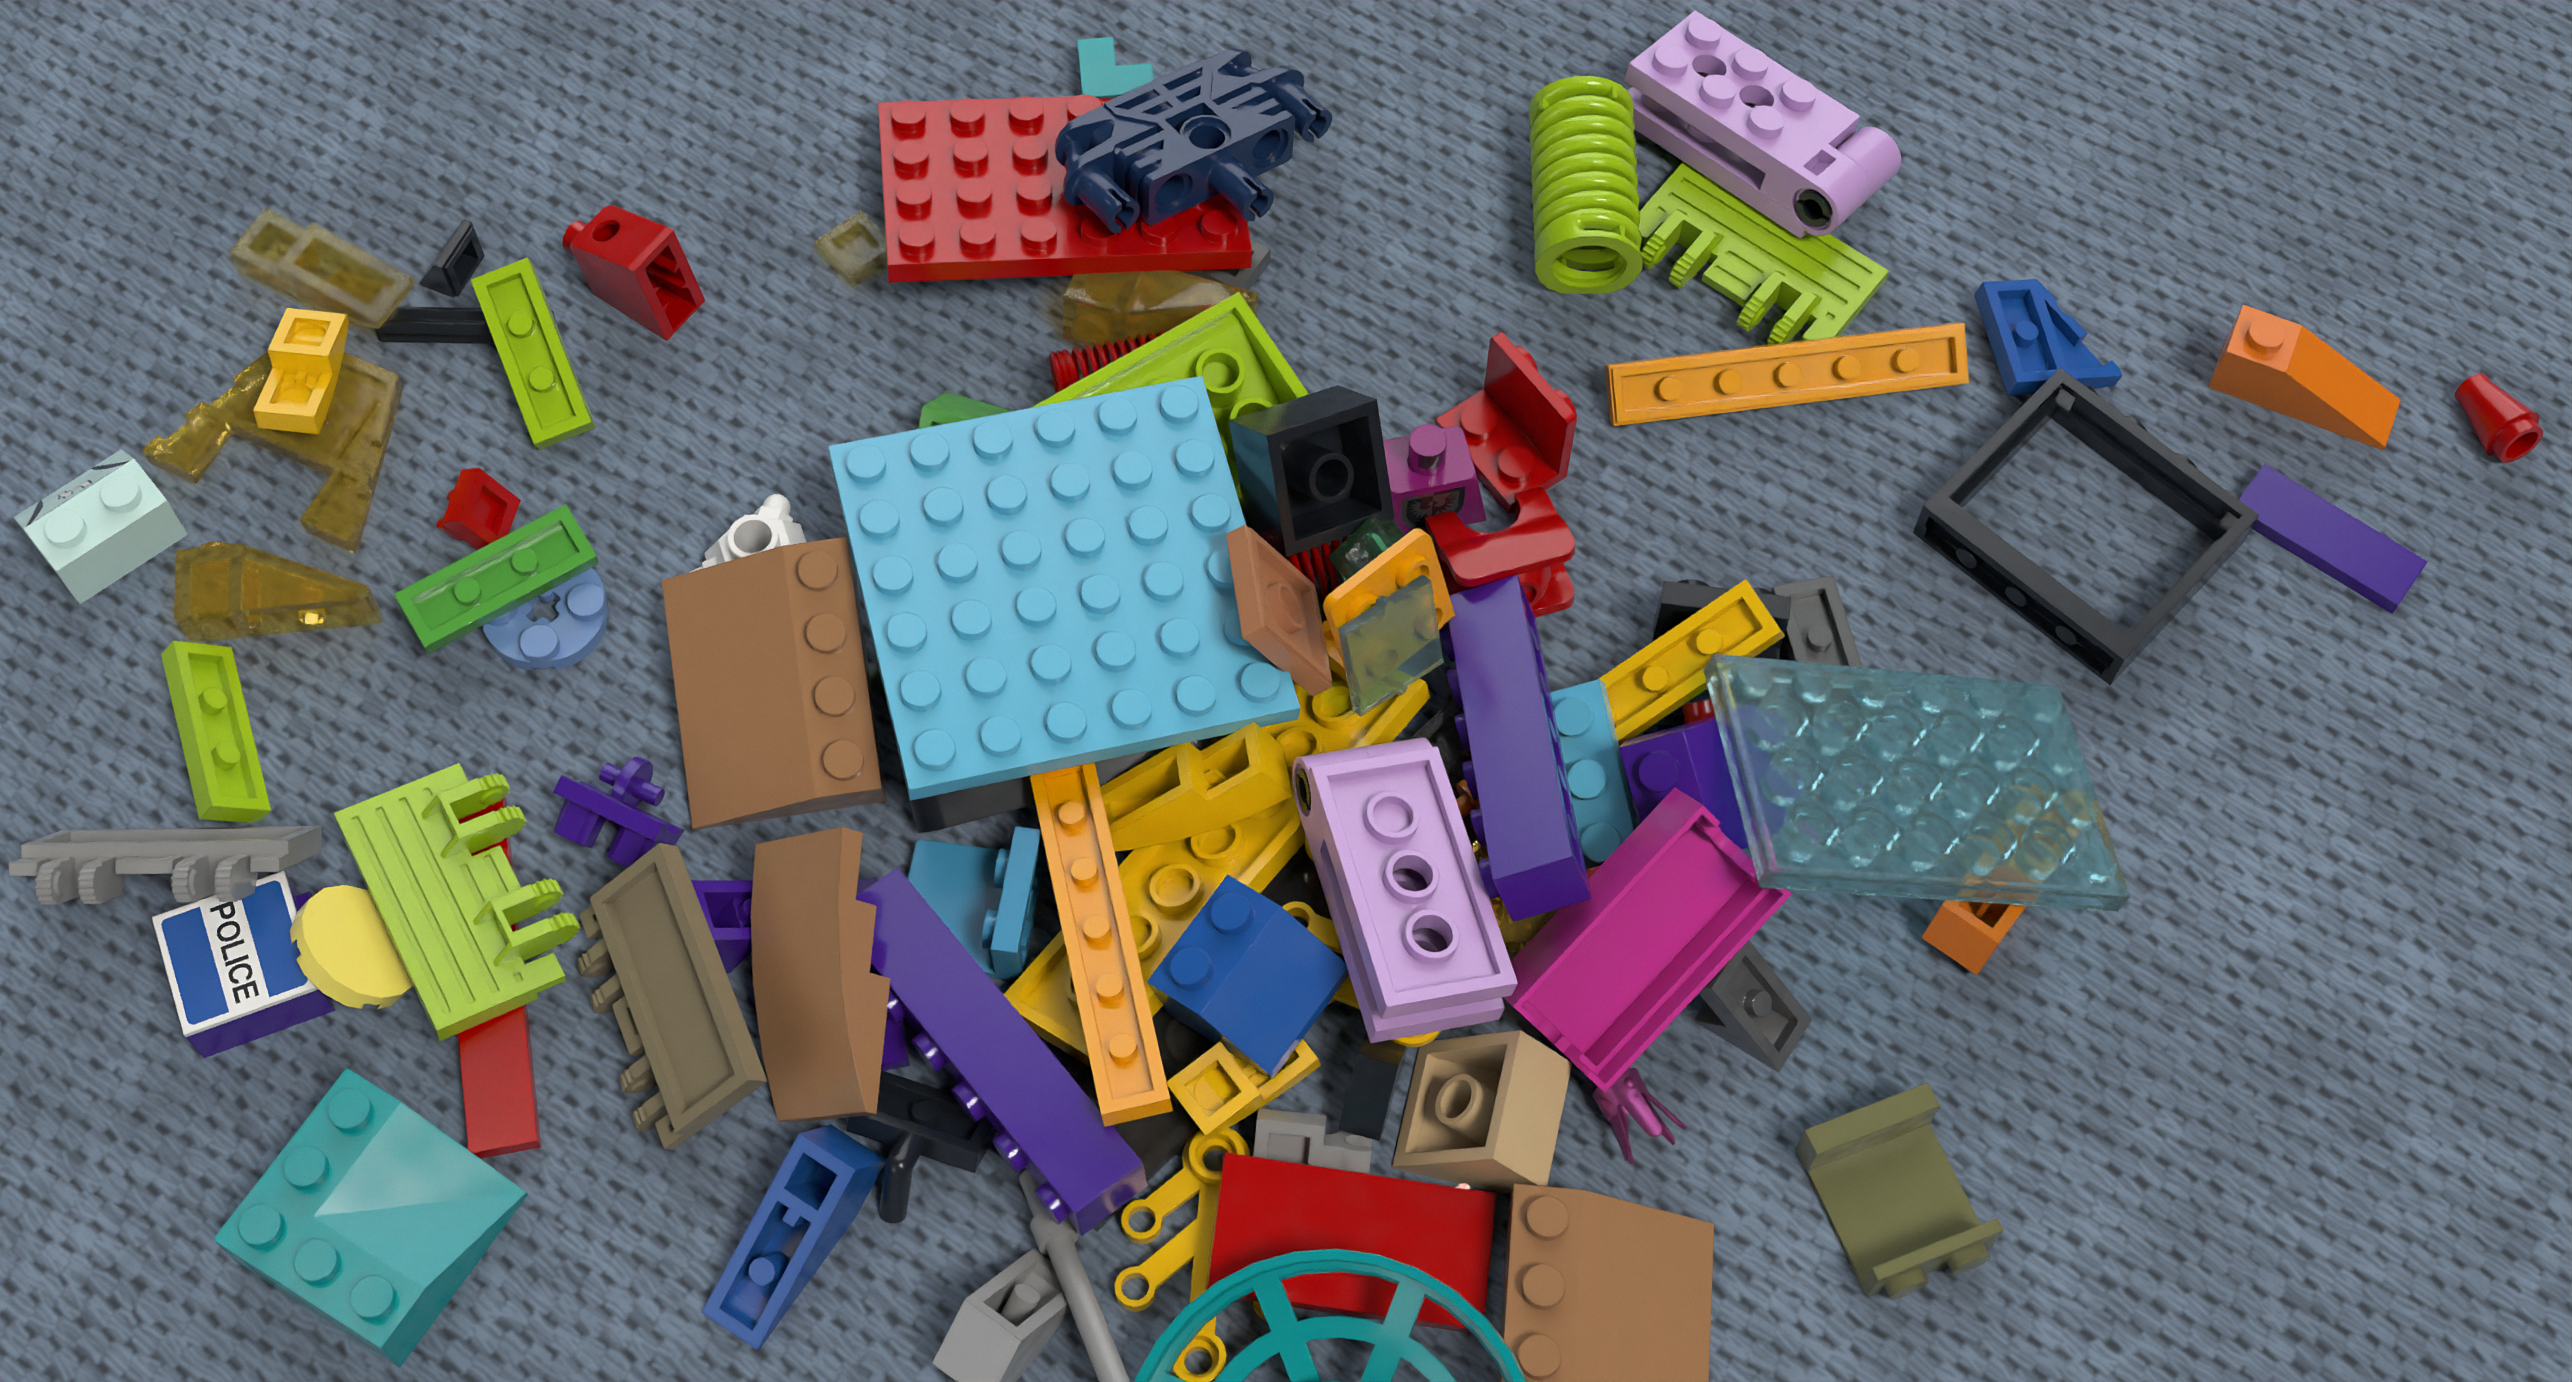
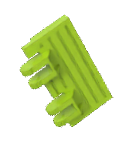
M1685 162L1681 163L1639 211L1641 243L1645 245L1641 252L1644 267L1650 270L1654 268L1676 243H1679L1687 248V251L1674 264L1669 282L1679 289L1684 288L1708 261L1711 263V266L1704 272L1702 281L1744 307L1738 316L1736 325L1747 332L1759 324L1774 304L1787 311L1771 330L1768 345L1791 341L1805 323L1810 325V327L1802 336L1801 341L1840 336L1886 281L1889 272L1886 268L1831 234L1816 236L1807 233L1800 239Z
M460 763L334 813L337 827L439 1041L538 999L539 992L565 982V974L554 952L527 964L524 961L556 948L559 944L563 945L565 942L570 941L571 938L576 937V933L580 932V926L573 913L569 914V912H561L558 915L545 918L515 932L512 931L511 925L533 917L541 911H547L550 907H554L562 899L563 892L556 879L552 880V878L537 881L535 884H529L521 888L500 845L477 855H471L517 834V832L523 830L522 828L526 826L525 822L527 821L519 806L515 807L513 805L512 807L500 808L498 811H492L459 824V819L486 809L489 805L501 802L510 793V787L503 774L491 773L487 776L484 775L480 779L476 778L468 781Z

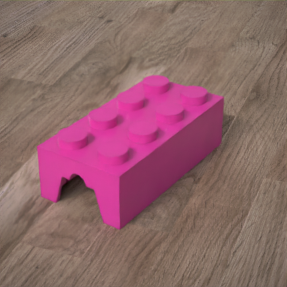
M1675 787L1588 879L1592 899L1562 907L1511 961L1518 984L1512 996L1504 998L1604 1093L1608 1091L1792 895L1775 876L1746 855L1718 827L1721 822L1701 803Z

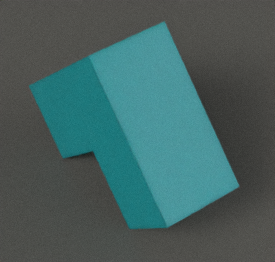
M1113 37L1077 39L1082 95H1091L1096 98H1116L1154 80L1152 63L1116 66Z

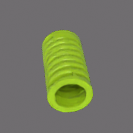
M1573 76L1559 79L1544 86L1533 96L1529 103L1535 273L1543 285L1558 293L1610 294L1625 288L1635 281L1642 271L1643 256L1640 251L1642 237L1639 230V193L1637 191L1636 138L1634 136L1635 122L1633 120L1634 103L1630 93L1622 85L1606 78ZM1576 269H1586V270L1608 269V270L1590 272V271H1580V270H1576Z

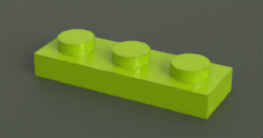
M524 258L471 279L534 446L541 450L597 428L535 267L529 258Z
M173 640L161 653L198 817L201 820L243 823L262 820L271 811L232 647Z

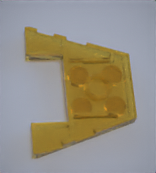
M267 351L233 377L236 385L210 405L205 402L198 404L184 415L188 421L165 440L158 435L142 450L150 464L197 484L231 435H237L327 474L330 478L300 521L307 533L355 553L360 546L404 387L398 374L344 352L334 394L319 435L258 428L253 409L273 368Z

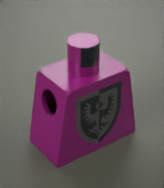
M1423 424L1416 427L1411 435L1383 440L1395 519L1377 525L1382 542L1400 539L1416 528H1420L1425 532L1424 517L1446 511H1455L1464 525L1487 520L1477 475L1461 427L1452 426L1441 429L1433 424Z

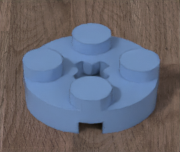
M590 568L483 625V631L495 653L512 666L526 670H533V668L545 669L554 667V669L569 667L589 655L605 635L609 613L607 592L599 575L593 568ZM552 600L558 601L555 609L559 616L555 620L550 622L544 617L536 622L530 620L535 614L532 607L540 601L545 603Z

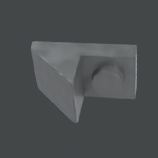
M1749 940L1701 990L1699 994L1706 1002L1694 1019L1696 1023L1780 1072L1812 1020Z

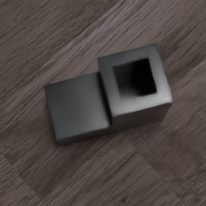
M1366 1033L1357 1053L1339 1130L1380 1141L1408 1047L1391 1040L1370 1043L1368 1033Z

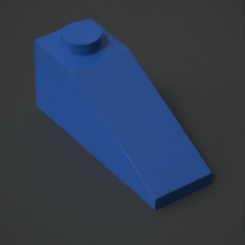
M833 1125L799 1133L701 1313L756 1350H759L856 1218L883 1169L886 1159Z

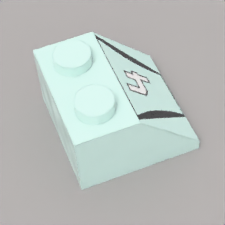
M122 449L13 517L79 604L85 602L188 535L163 494L136 460Z

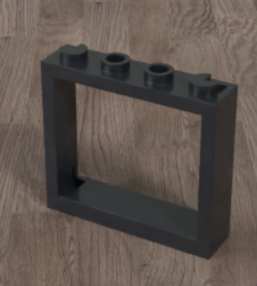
M2059 368L1923 505L1913 534L2099 678L2111 685L2245 542L2260 515L2238 500V494L2225 490L2199 471L2188 457L2175 453L2149 434L2138 420L2125 416L2099 397L2090 385L2084 386L2066 371ZM2050 419L2065 428L2215 541L2129 634L2122 631L1963 509Z

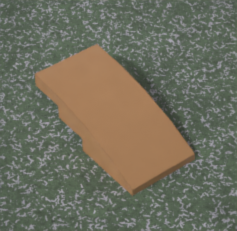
M844 827L755 844L751 900L753 989L761 1051L777 1121L798 1123L874 1115L877 1113L891 978L870 973L877 906L856 900L863 833Z

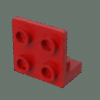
M1500 332L1490 338L1484 389L1436 418L1435 425L1441 429L1458 426L1463 429L1477 478L1508 514L1516 510L1517 505L1514 493L1536 487H1542L1546 491L1567 477L1577 423L1576 409L1566 393L1558 388L1553 389L1538 373L1537 365L1530 353L1522 346L1518 345L1515 347L1505 334Z

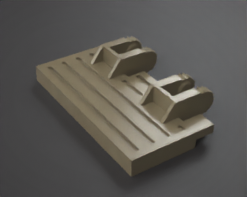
M658 843L590 897L592 905L579 914L588 939L598 940L602 936L604 938L589 948L587 953L582 954L578 958L577 964L583 978L587 977V979L603 976L613 969L616 970L617 974L602 984L600 989L595 990L591 994L590 1000L596 1014L600 1013L602 1015L614 1010L630 1055L640 1056L646 1052L643 1057L629 1066L628 1070H624V1073L620 1074L619 1081L625 1094L629 1093V1095L645 1092L658 1085L660 1091L644 1102L643 1106L633 1111L632 1117L638 1131L642 1130L644 1132L656 1127L663 1148L674 1150L766 1083L767 1078L680 850L675 845Z

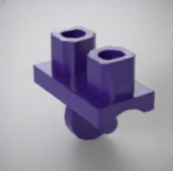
M639 756L629 760L622 769L610 763H606L599 774V780L613 786L611 794L586 782H577L564 775H561L553 793L565 798L554 833L582 846L593 848L606 819L622 825L607 858L627 868L658 843L675 845L684 829L637 807L641 801L657 807L665 795L663 788L650 783L653 775L652 763Z

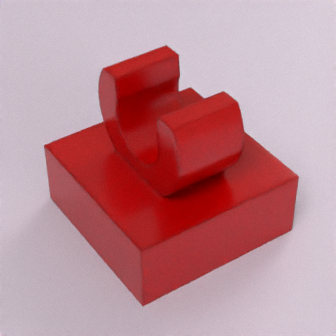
M479 467L461 470L454 490L450 491L446 499L449 500V504L444 517L438 520L436 526L451 538L458 541L464 540L476 550H479L509 534L521 500Z

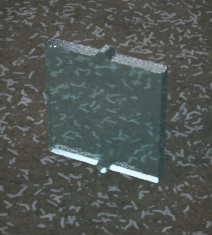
M1425 575L1419 576L1388 597L1380 596L1376 600V605L1338 628L1352 709L1360 717L1396 693L1403 695L1407 690V686L1444 663L1432 583Z

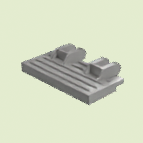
M321 826L61 830L20 845L21 859L9 863V876H36V896L41 905H59L76 897H80V901H83V904L105 903L121 896L126 874H173L171 877L172 894H174L176 902L179 903L199 901L209 895H217L216 898H219V902H237V900L255 893L258 872H280L322 852Z

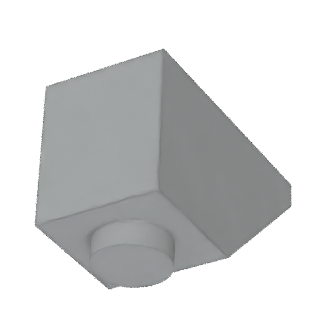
M1033 1248L964 1299L932 1364L953 1378L955 1382L1018 1381L1071 1312L1052 1262Z

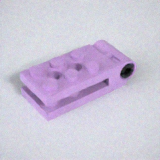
M1696 10L1628 65L1624 81L1633 86L1628 92L1634 103L1633 120L1635 122V130L1800 239L1807 233L1816 236H1825L1832 233L1894 177L1901 167L1900 150L1895 141L1886 132L1875 127H1863L1854 133L1860 118L1858 114Z
M1422 737L1296 757L1292 767L1295 802L1370 1043L1499 1020L1505 1010L1502 997L1512 996L1518 982L1438 747H1432L1430 742Z

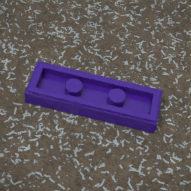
M2265 463L2239 498L2242 503L2260 515L2252 528L2254 531L2393 614L2428 562Z

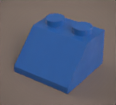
M1227 874L1148 979L1147 983L1168 1014L1214 1043L1221 1042L1228 1052L1271 1079H1274L1347 979L1349 972L1346 963L1285 909Z

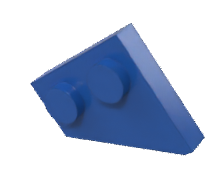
M2038 279L1982 282L1974 297L2008 396L2035 394L2059 368L2066 371L2084 386L2090 385L2093 389L2115 386L2122 377L2120 368L2113 360L2103 366L2082 343L2088 333L2072 316L2065 314L2058 307L2056 299Z

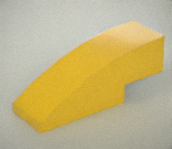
M1255 722L1235 731L1202 751L1198 750L1190 742L1171 746L1100 786L1115 852L1174 842L1213 831L1260 813L1292 797L1284 746Z

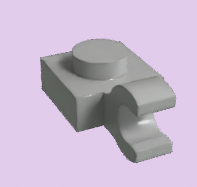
M1259 1108L1253 1157L1369 1174L1372 1139L1346 1131L1325 1134L1327 1115Z

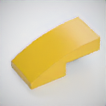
M293 308L286 309L268 348L273 368L253 409L258 428L319 435L334 394L342 364L349 326L347 314Z
M1302 1039L1274 1079H1271L1228 1052L1224 1045L1218 1042L1168 1080L1167 1086L1208 1139L1243 1120L1286 1092L1319 1068L1321 1063Z

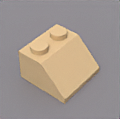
M1521 1030L1433 1040L1419 1047L1392 1168L1454 1183H1466L1468 1186L1498 1193H1512L1514 1183L1547 1186L1572 1062Z

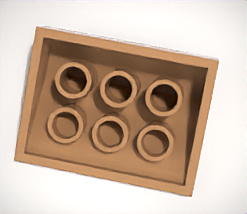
M847 537L784 545L661 580L692 830L887 802L855 565Z
M1514 1183L1508 1206L1500 1336L1514 1353L1527 1381L1709 1382L1714 1223L1586 1190ZM1498 1369L1497 1382H1505Z

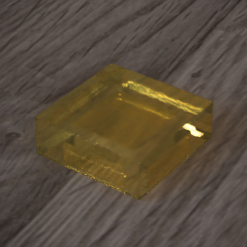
M862 210L814 242L816 251L852 288L887 264L886 234Z

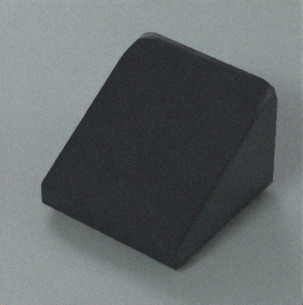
M464 219L448 238L419 282L421 286L452 298L460 295L485 256L471 221Z

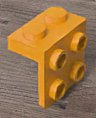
M1416 528L1410 531L1325 598L1323 609L1327 620L1322 623L1330 668L1359 691L1379 674L1388 671L1397 660L1428 636L1439 631L1447 621L1455 616L1432 538L1422 529Z

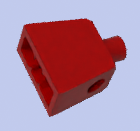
M614 205L604 207L589 223L580 220L575 221L565 231L562 242L563 249L575 257L592 293L665 341H668L705 302V298L673 229Z

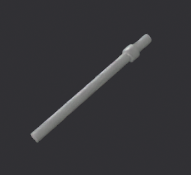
M1026 1170L1020 1175L1019 1181L1034 1217L1030 1223V1228L1040 1252L1049 1255L1097 1378L1099 1382H1130L1076 1249L1077 1230L1068 1219L1059 1225L1051 1219L1034 1195L1033 1191L1040 1186L1039 1183Z

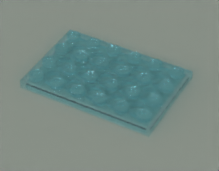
M1713 654L1703 669L1760 888L2117 912L2130 898L2058 685Z

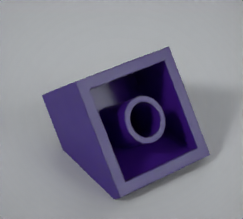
M1753 706L1626 740L1619 747L1640 824L1675 787L1701 803L1721 823L1718 827L1741 850L1788 833Z

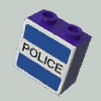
M284 871L258 879L255 893L237 900V902H219V898H216L217 895H213L152 917L183 1034L203 1058L336 1011L332 998L323 994L303 974L296 960L301 952L297 946V939L291 944L290 929L299 909L313 895L310 891L300 894Z

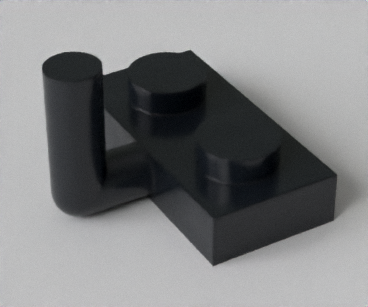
M882 1070L877 1113L874 1115L848 1117L847 1123L848 1132L893 1146L885 1163L879 1210L880 1217L888 1223H899L906 1218L912 1172L920 1155L975 1173L996 1134V1130L985 1117L974 1122L960 1106L953 1093Z

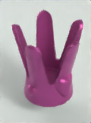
M1628 1068L1606 1093L1598 1087L1592 1095L1607 1121L1611 1122L1625 1161L1629 1160L1630 1164L1635 1165L1629 1143V1119L1627 1113L1634 1118L1647 1135L1658 1137L1661 1134L1672 1145L1675 1144L1672 1133L1659 1117L1649 1100L1680 1128H1687L1682 1121L1649 1093L1637 1068Z

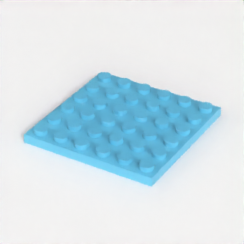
M1202 376L828 446L830 463L910 801L1231 734L1253 722L1260 727L1298 720L1300 706L1290 672H1283L1242 638L1226 534L1246 525Z

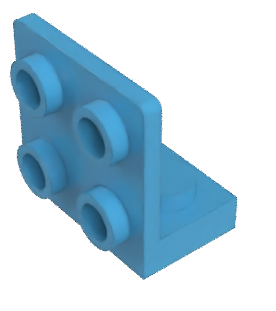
M1015 826L1011 849L1001 848L1000 850L924 839L918 840L915 844L908 876L911 884L989 978L1016 981L1025 971L1046 864L1041 830Z

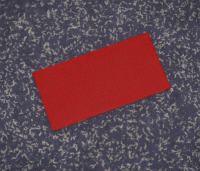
M1225 1152L1222 1157L1205 1291L1216 1282L1255 1262L1296 1251L1342 1249L1378 1254L1421 1269L1456 1290L1485 1316L1496 1193ZM1344 1272L1304 1274L1282 1280L1292 1307L1384 1321L1398 1286L1396 1283L1379 1277ZM1255 1292L1240 1298L1241 1300L1259 1302ZM1425 1297L1415 1325L1472 1333L1445 1308Z

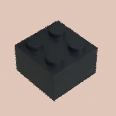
M1337 385L1229 420L1247 527L1253 529L1281 555L1288 557L1395 519L1377 399Z

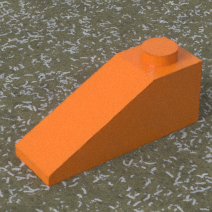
M2246 305L2242 306L2224 341L2208 385L2211 389L2384 450L2401 401V399L2304 326Z

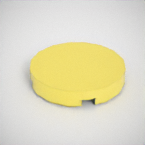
M348 885L323 888L311 897L297 912L290 929L291 944L297 939V946L301 952L296 960L303 974L323 994L345 1006L362 1009L366 1004H380L377 1009L392 1006L413 987L368 890Z

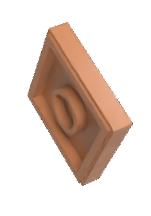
M1243 525L1227 533L1226 538L1242 638L1283 672H1290L1291 678L1310 695L1315 696L1331 688L1332 676L1315 584L1250 527L1248 528L1246 525Z

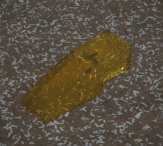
M267 207L230 250L239 274L310 310L347 314L349 323L380 329L415 285L412 277L320 226L311 223L305 229Z

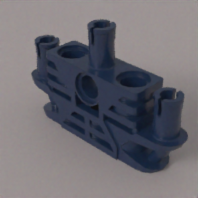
M1237 48L1228 49L1203 61L1193 62L1105 102L1103 106L1068 122L1057 136L1054 146L1057 161L1062 166H1065L1066 169L1062 186L1065 200L1073 206L1085 204L1112 233H1121V226L1115 221V218L1127 230L1136 222L1139 213L1142 212V219L1149 226H1152L1218 194L1228 200L1246 221L1252 222L1255 221L1256 215L1259 218L1263 217L1269 211L1274 201V193L1256 176L1278 167L1292 158L1294 130L1306 142H1314V135L1318 139L1321 138L1331 126L1332 114L1303 89L1305 83L1304 75L1300 71L1286 66L1258 70L1251 67L1252 60L1249 52Z

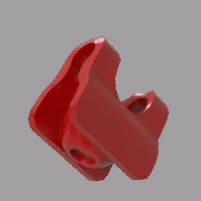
M1536 487L1514 493L1517 505L1514 513L1516 522L1509 528L1499 532L1484 533L1474 531L1462 523L1455 511H1446L1424 517L1425 532L1432 538L1449 596L1517 574L1536 617L1565 610L1573 604L1574 586L1566 571L1564 562L1571 560L1575 554V539L1566 522L1558 515L1544 488Z

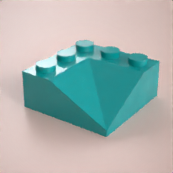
M346 1068L213 1240L235 1262L400 1368L527 1197L528 1193L407 1105Z

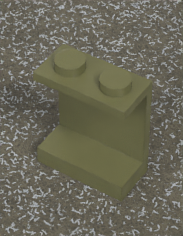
M1928 1082L1804 1130L1795 1149L1867 1298L1885 1290L1891 1300L1912 1294L1929 1283L1925 1274L1945 1266H1949L1953 1275L1972 1270L1991 1258L1988 1249L1993 1246L2004 1231L1998 1218L1980 1224L1930 1125L1940 1105Z

